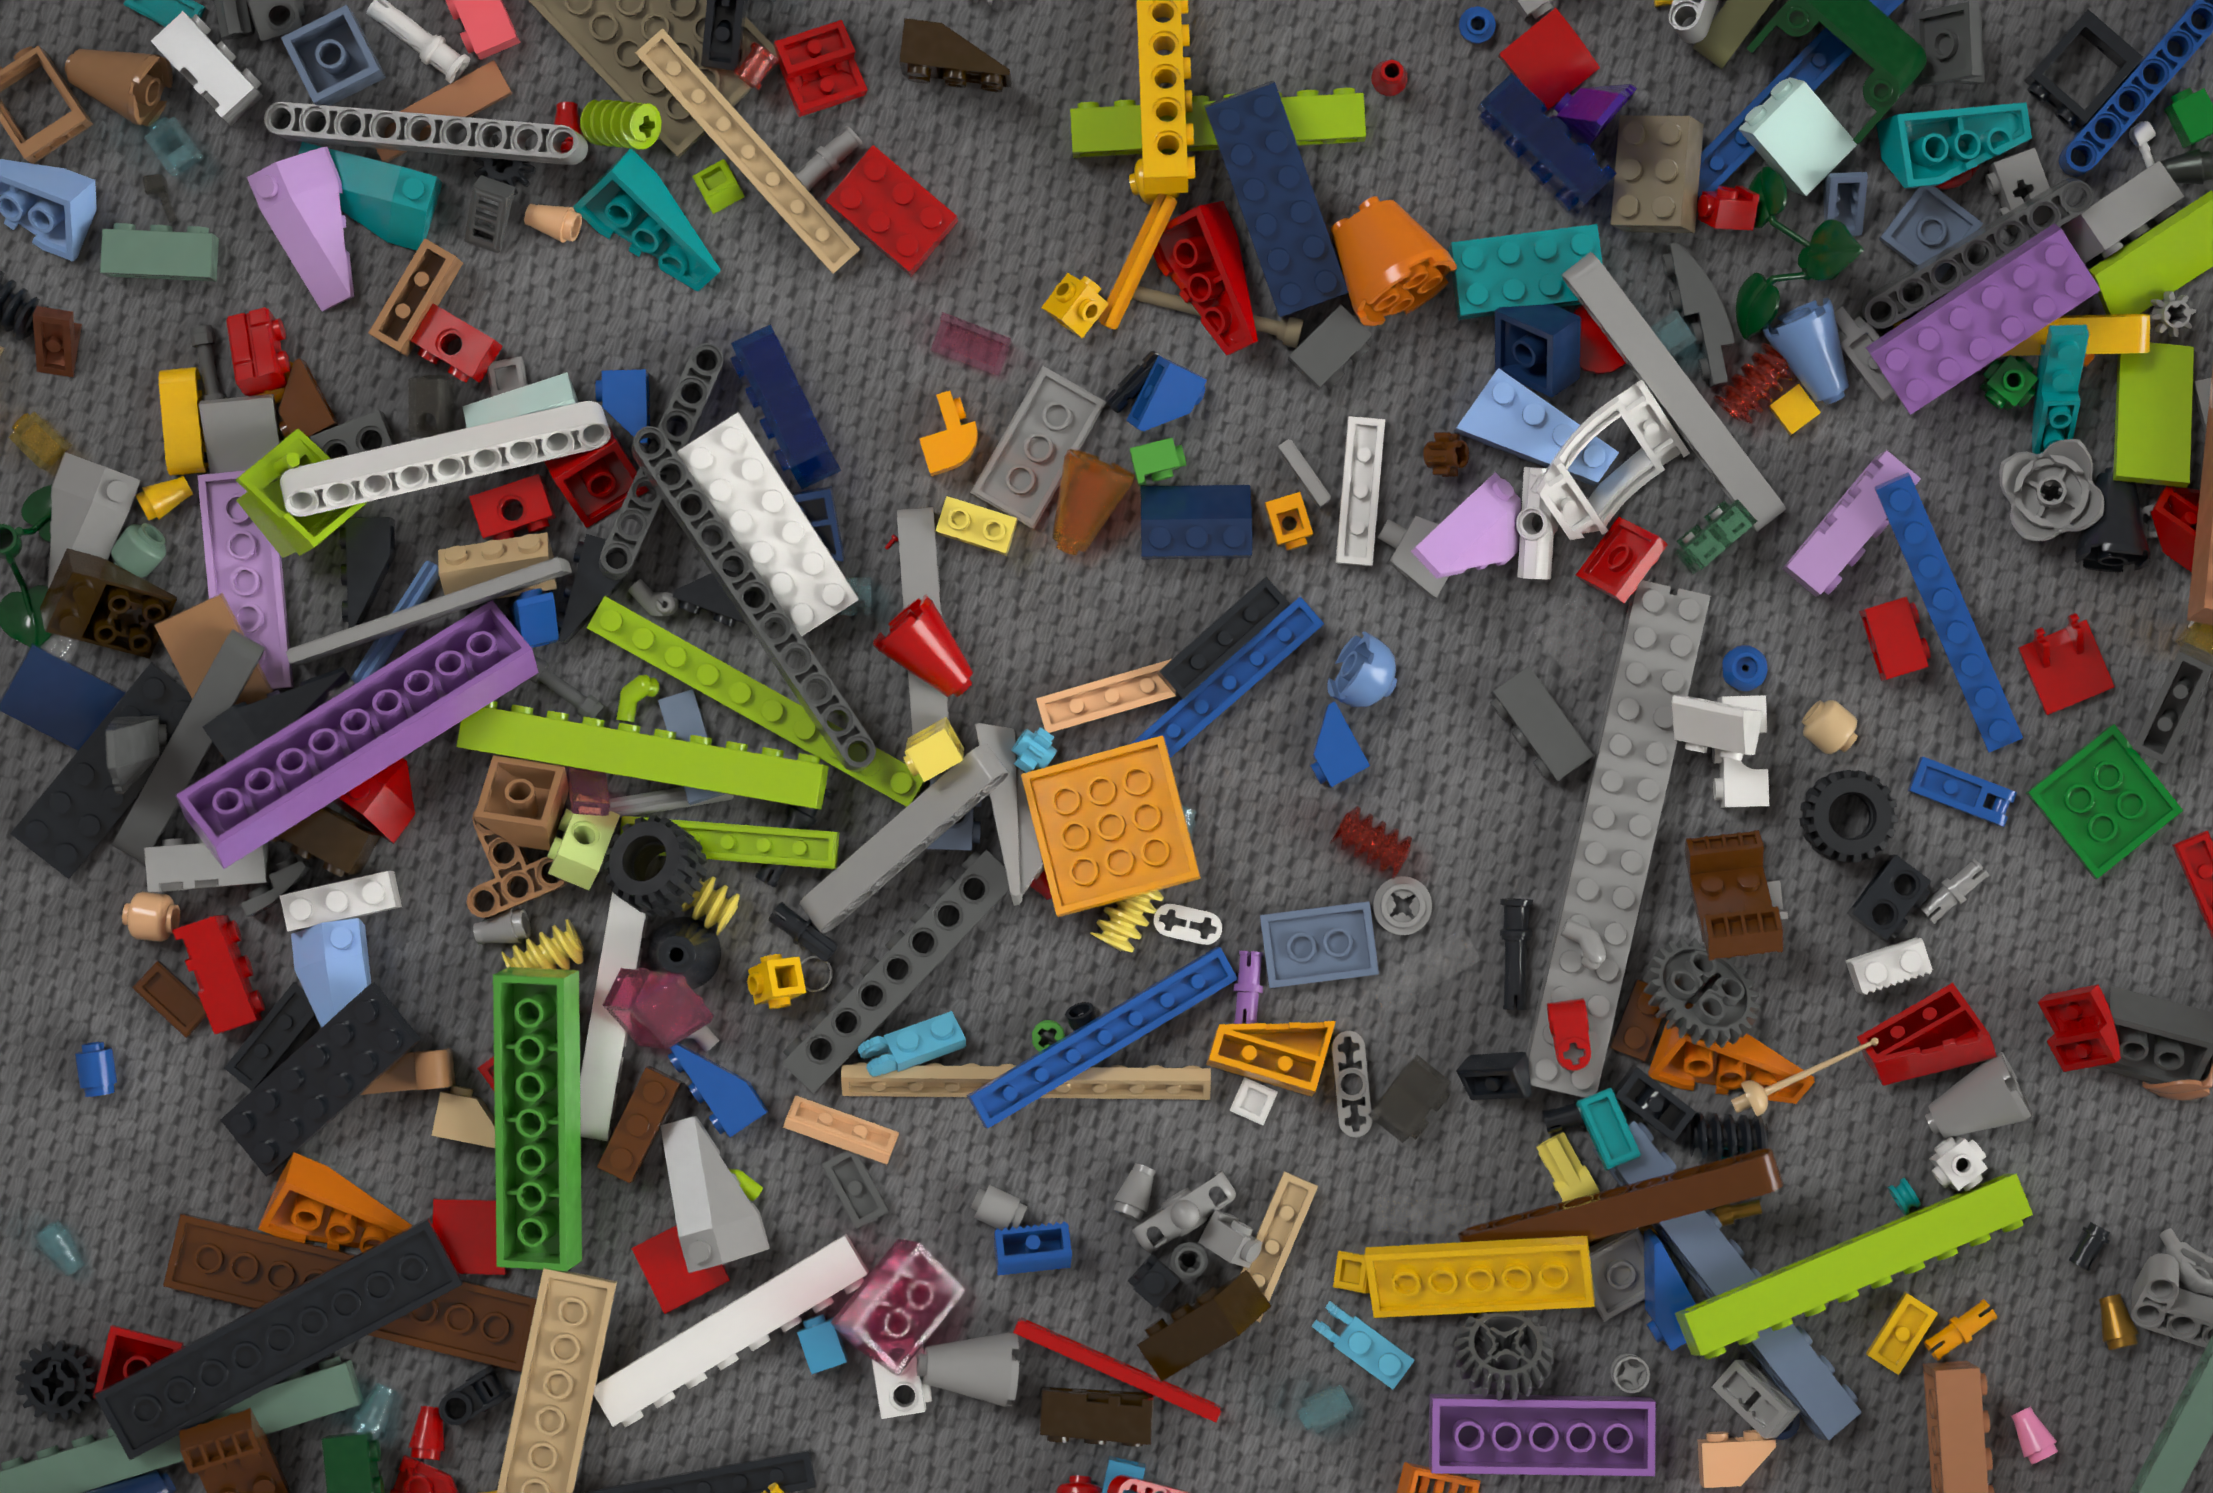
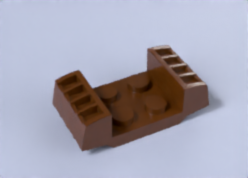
M1759 830L1700 838H1686L1685 859L1702 941L1705 944L1709 961L1726 957L1783 952L1782 921L1778 906H1772L1763 868L1764 846Z
M251 1408L179 1431L180 1451L189 1474L198 1472L207 1493H290L288 1483L266 1434L259 1425Z

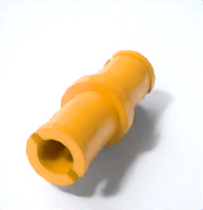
M1982 1299L1959 1318L1956 1316L1949 1319L1948 1326L1924 1341L1928 1351L1939 1343L1943 1344L1931 1353L1935 1360H1941L1943 1356L1963 1342L1968 1344L1972 1341V1335L1997 1319L1993 1309L1982 1317L1978 1316L1990 1307L1987 1301Z

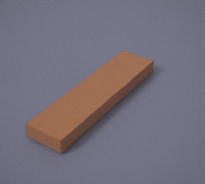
M493 60L399 112L471 117L513 93L496 62ZM395 122L386 127V138L394 135L396 131ZM430 125L421 130L420 141H425L430 137L432 132ZM376 148L380 158L386 163L407 152Z

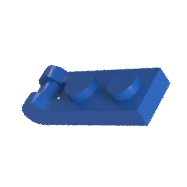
M1923 756L1918 761L1908 791L2000 827H2005L2008 816L2005 815L2009 803H2014L2017 792ZM1987 794L1996 797L1991 810L1983 807Z

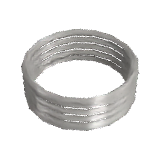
M810 956V957H808V958H805V959L801 962V966H802V964H803L805 961H807V960H809V959H812V958H818V957H817V956ZM828 961L825 962L830 969V979L828 983L820 989H810L805 986L806 990L810 992H819L821 990L826 989L830 985L833 978V970Z

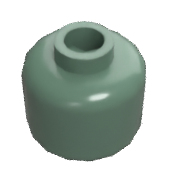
M147 523L129 525L117 538L111 549L114 564L140 578L147 577L166 556L163 534L156 527Z

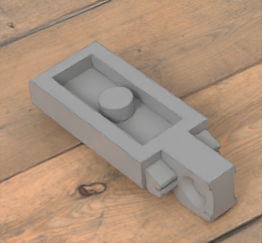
M1842 306L1834 311L1842 353L1878 400L1883 403L1895 392L1865 348L1879 339L1880 336L1860 316L1853 321Z

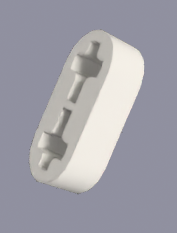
M1165 904L1159 907L1154 915L1155 928L1160 934L1167 937L1209 945L1216 942L1222 933L1220 919L1211 912L1176 904ZM1173 909L1176 911L1175 917L1187 920L1186 926L1173 925L1171 931H1167L1164 929L1165 924L1159 921V917L1161 914L1167 915L1168 910ZM1205 917L1211 918V925L1216 927L1215 934L1210 933L1207 939L1200 938V931L1189 928L1190 921L1203 923Z

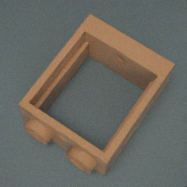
M32 46L26 47L14 56L15 61L4 68L0 66V92H2L42 65L71 109L69 113L31 138L26 139L0 99V122L23 158L32 164L94 125L47 52L40 46L35 48Z

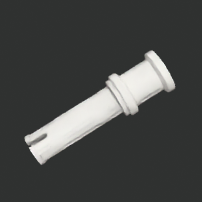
M373 0L368 7V16L415 49L420 54L419 58L425 65H433L446 75L445 80L450 84L456 81L469 65V56L457 53L446 44L444 37L441 35L433 36L387 0Z

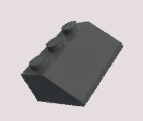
M2110 986L2105 999L2115 1023L2121 1059L2117 1063L2092 1068L2154 1084L2178 1080L2199 1081L2213 1055V1012Z

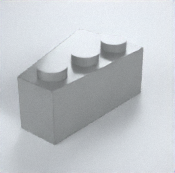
M2159 160L2060 228L2084 264L2100 253L2106 259L2124 247L2120 242L2122 238L2128 236L2132 241L2150 229L2146 222L2152 218L2158 224L2176 212L2172 205L2182 199L2184 195Z
M200 837L199 843L185 844L184 838L162 840V846L144 848L148 892H169L271 882L269 877L271 868L268 842L225 869L222 868Z

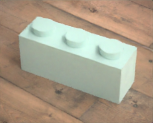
M566 372L462 407L466 427L470 428L579 403L569 375Z

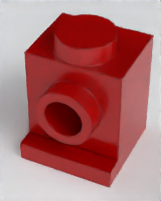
M1737 185L1735 188L1719 186L1717 192L1702 191L1697 204V219L1715 229L1753 231L1760 195Z

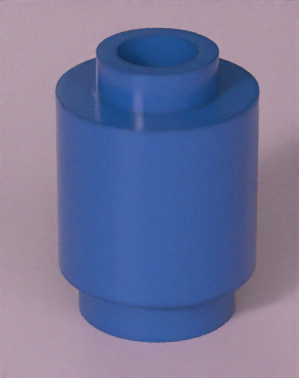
M103 1041L81 1045L82 1051L75 1053L79 1084L80 1088L84 1089L85 1097L114 1093V1084L117 1083L112 1047L105 1048Z

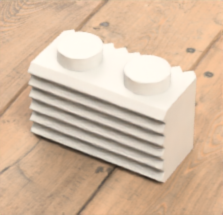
M1912 938L1846 960L1855 991L1867 995L1868 992L1874 993L1875 990H1882L1883 987L1888 988L1889 985L1895 986L1896 983L1910 981L1911 978L1916 979L1917 976L1931 974L1933 970L1922 938Z

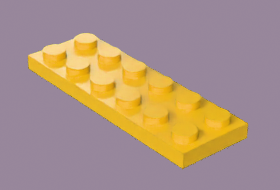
M1587 1236L1365 1248L1364 1257L1374 1318L1595 1306Z

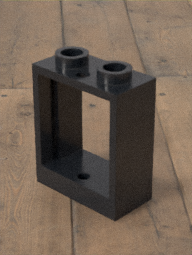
M2087 9L2024 81L2029 85L2027 88L2028 92L2041 103L2047 100L2057 109L2055 115L2061 122L2069 127L2075 125L2080 128L2093 116L2142 60L2143 56ZM2079 33L2120 68L2085 109L2044 75L2046 70Z

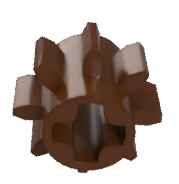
M1436 432L1434 433L1435 441H1429L1424 447V462L1428 468L1433 469V475L1457 477L1458 468H1463L1468 463L1469 448L1466 442L1460 440V434Z

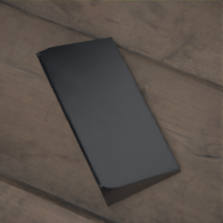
M1526 1052L1470 1055L1456 1070L1470 1100L1529 1098L1531 1095L1529 1064Z

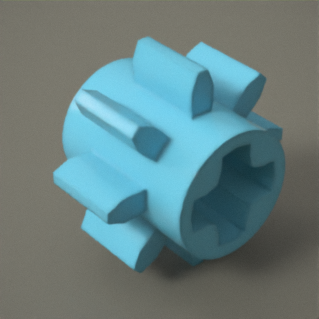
M1041 727L1037 731L1035 730L1034 733L1026 729L1012 747L1011 751L1017 755L1014 765L1026 773L1034 770V768L1038 770L1047 767L1057 752V749L1051 746L1054 736Z

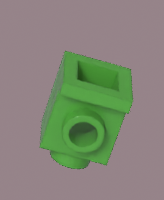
M1173 437L1130 448L1138 487L1146 484L1145 477L1151 476L1153 482L1174 477L1173 470L1186 466L1182 445L1175 446Z

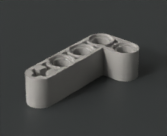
M2155 1254L2146 1261L2132 1287L2131 1318L2136 1325L2206 1348L2213 1335V1299L2179 1288L2178 1261L2169 1254Z

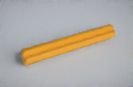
M1157 194L1107 299L1109 304L1098 319L1105 327L1111 329L1118 328L1177 205V200L1168 194Z

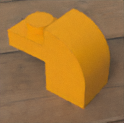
M951 391L936 395L947 430L919 438L931 476L956 469L963 465L972 456L977 445L978 431L976 422L973 421L961 425L960 420L966 418L960 397L953 399Z

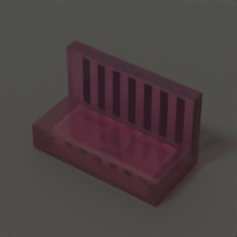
M942 312L940 317L941 323L930 350L999 377L1012 345V339Z

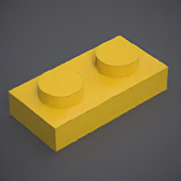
M1904 1292L1867 1350L1866 1355L1899 1375L1938 1312Z

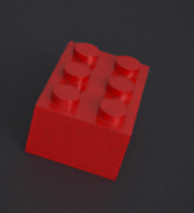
M874 145L871 146L825 200L827 206L910 277L913 276L958 223L956 214Z

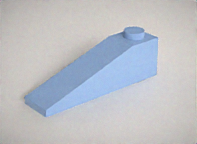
M0 159V213L5 217L4 224L12 230H15L18 224L36 235L32 243L40 249L70 261L76 260L97 210L95 180L64 168Z
M359 918L324 922L291 934L294 970L321 1028L371 984L366 928Z

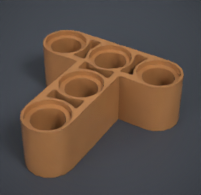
M476 810L474 811L473 825L495 878L474 887L469 892L467 906L472 914L481 918L493 917L513 907L515 908L556 891L568 884L567 881L562 879L556 883H550L545 878V868L553 862V859L544 857L529 863L523 847L513 845L477 822L474 818ZM505 842L511 844L515 852L513 859L506 864L500 862L496 854L499 845ZM519 876L525 878L529 886L526 895L520 898L513 895L510 888L513 879ZM483 891L492 893L495 900L494 906L487 912L482 911L477 906V897Z

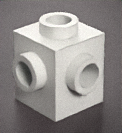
M1949 1137L1934 1148L1936 1154L1929 1158L1935 1166L1931 1172L1944 1188L1950 1186L1957 1191L1962 1188L1968 1191L1983 1180L1981 1173L1988 1169L1982 1161L1986 1158V1155L1973 1139L1967 1142L1966 1139L1961 1137L1956 1139ZM1960 1158H1965L1968 1162V1167L1959 1172L1956 1168V1163Z

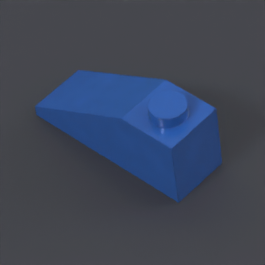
M1649 1228L1644 1231L1645 1310L1652 1321L1646 1325L1657 1343L1664 1340L1669 1349L1673 1351L1686 1343L1675 1313L1696 1303L1661 1241Z

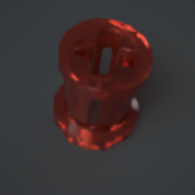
M752 42L750 45L751 52L740 68H735L732 73L747 85L759 91L762 87L761 81L773 65L777 66L780 60L761 45Z

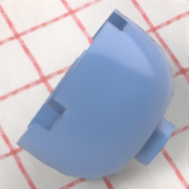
M1362 632L1363 638L1355 635L1343 647L1335 664L1343 662L1340 672L1335 681L1329 678L1327 683L1328 693L1331 697L1352 707H1367L1377 703L1383 696L1388 697L1393 692L1397 683L1395 678L1396 664L1393 653L1387 645L1367 632Z

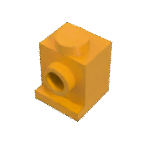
M1301 492L1265 502L1264 507L1277 547L1285 544L1286 550L1289 551L1307 545L1306 538L1312 536L1313 531ZM1284 518H1294L1296 527L1290 531L1284 529L1282 526Z

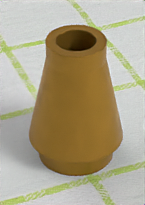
M2121 1294L2100 1298L2103 1342H2107L2108 1349L2114 1350L2138 1344L2136 1334H2139L2122 1301Z

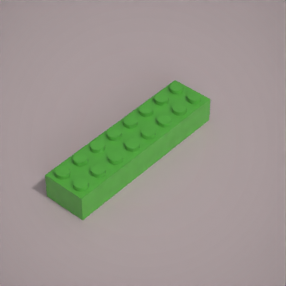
M508 967L493 974L497 1267L537 1270L546 1268L554 1271H568L582 1261L579 970Z

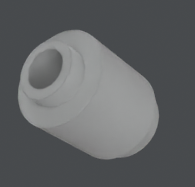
M989 1184L986 1191L979 1188L970 1208L977 1211L974 1216L975 1219L1002 1231L1005 1227L1010 1230L1012 1226L1017 1229L1028 1206L1021 1204V1199Z

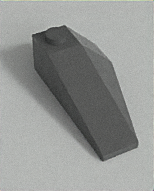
M159 715L114 717L106 729L107 767L116 794H124L160 755L161 746H167V724H160Z

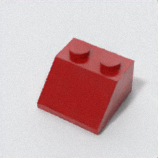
M610 426V439L603 447L544 461L553 480L586 528L622 507L638 472ZM647 486L637 489V497L649 491Z

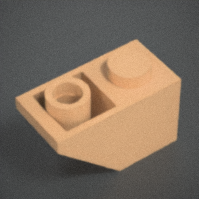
M1756 1430L1743 1431V1437L1729 1438L1728 1432L1706 1433V1439H1697L1700 1484L1703 1488L1742 1486L1776 1448V1440L1774 1438L1764 1439Z

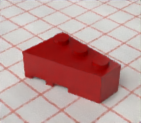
M216 915L173 929L176 940L183 938L189 956L185 963L189 972L194 971L200 989L198 996L214 1035L262 1020L260 1012L265 1010V1005L259 990L253 991L249 977L253 976V969L248 956H241L237 942L241 941L242 937L236 921H230L228 915Z
M1954 983L1947 985L1857 1037L1860 1046L1870 1042L1872 1038L1879 1040L1877 1045H1871L1863 1049L1862 1053L1883 1086L1997 1057L1989 1032Z

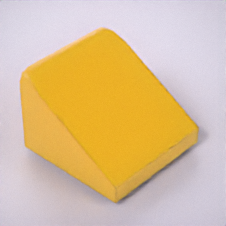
M1338 1251L1333 1287L1360 1293H1370L1364 1254Z

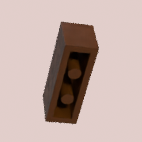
M652 1066L645 1068L597 1168L628 1183H632L635 1180L656 1138L660 1125H662L678 1093L682 1081Z

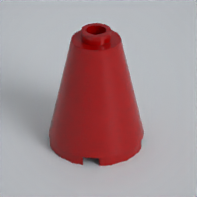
M927 594L923 596L922 601L919 598L893 618L889 623V630L891 632L886 637L880 632L873 641V646L879 652L946 697L952 694L959 697L973 683L969 679L973 674L970 665L934 602Z

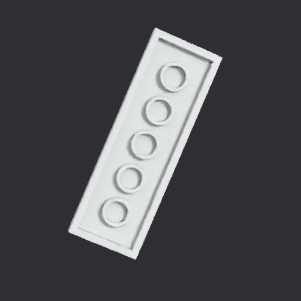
M739 412L677 451V454L801 636L859 600V597Z

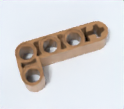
M452 1048L407 1052L361 1095L415 1089H435L456 1085Z

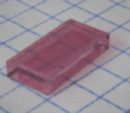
M569 768L568 787L571 812L573 814L609 815L610 799L606 773Z

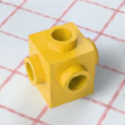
M1067 273L1041 308L1061 326L1083 339L1109 303L1098 294L1101 287L1086 276L1079 280Z
M782 954L768 955L760 958V964L748 969L747 984L749 992L753 995L754 1005L768 1004L769 1009L783 1008L791 1005V999L806 993L800 956L782 958Z

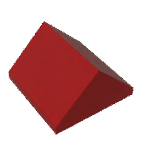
M111 1325L94 1395L96 1392L184 1347V1343Z

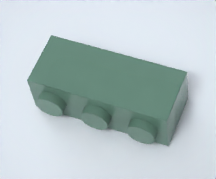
M114 223L113 229H102L100 273L107 277L217 282L219 238L213 233H209V228L188 226L187 232H172V226L150 225V231L136 230V225Z

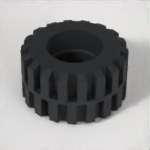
M1860 770L1833 772L1818 779L1815 785L1806 792V800L1801 803L1800 810H1803L1802 818H1799L1800 826H1804L1805 833L1803 835L1806 841H1810L1813 845L1811 848L1817 853L1823 854L1825 858L1839 862H1860L1876 856V853L1879 851H1883L1888 846L1887 841L1889 838H1893L1896 830H1893L1894 823H1898V815H1895L1894 807H1897L1895 799H1891L1889 795L1891 791L1887 785L1883 786L1879 782V778L1874 775L1870 776ZM1846 794L1859 797L1865 803L1869 813L1866 829L1861 835L1854 838L1840 837L1834 832L1829 822V810L1833 801L1839 796Z
M649 815L648 820L640 817L635 819V825L631 826L627 823L623 826L624 832L620 836L615 834L612 839L615 844L612 848H607L605 854L609 857V861L604 863V871L609 874L605 879L607 884L613 888L611 891L639 912L655 917L656 914L661 917L669 916L670 910L678 913L683 910L682 904L685 902L690 905L694 900L692 897L695 891L700 892L703 887L700 879L706 878L707 870L702 867L703 864L707 863L706 855L701 852L703 849L701 844L694 839L695 837L670 819L665 817L661 819L657 815ZM666 852L665 864L661 871L652 879L645 881V873L649 863L657 855Z

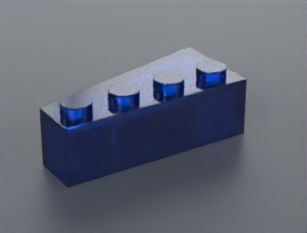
M1512 73L1481 101L1477 108L1481 112L1478 118L1482 124L1491 132L1497 129L1507 139L1503 143L1506 149L1515 158L1519 159L1523 156L1532 166L1529 168L1531 175L1541 185H1545L1548 182L1557 192L1554 198L1568 212L1573 209L1579 214L1611 183L1617 174L1609 165L1602 170L1597 165L1598 161L1595 158V152L1585 142L1583 144L1580 142L1575 144L1571 140L1573 135L1569 127L1554 115L1548 118L1544 114L1547 111L1545 104Z

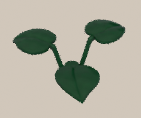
M1763 167L1762 171L1756 174L1748 187L1749 190L1760 195L1754 228H1762L1769 221L1770 225L1803 245L1805 248L1801 250L1798 256V265L1802 272L1771 275L1767 280L1763 274L1754 273L1744 281L1736 299V320L1739 331L1746 340H1750L1752 336L1767 328L1775 318L1780 304L1779 291L1774 286L1776 282L1798 279L1809 281L1811 278L1817 281L1833 280L1839 275L1840 271L1846 268L1864 251V248L1853 238L1847 227L1838 220L1829 219L1824 221L1813 233L1811 242L1778 222L1775 215L1781 213L1786 206L1787 189L1783 178L1771 167Z
M52 485L36 490L23 504L21 515L32 526L31 528L23 529L22 527H17L14 530L7 524H0V558L7 560L21 589V592L8 593L1 600L0 626L9 637L29 648L32 643L39 647L43 646L53 635L52 633L45 632L40 611L48 587L38 585L28 590L26 582L15 562V557L22 549L21 536L33 535L39 532L40 536L50 543Z

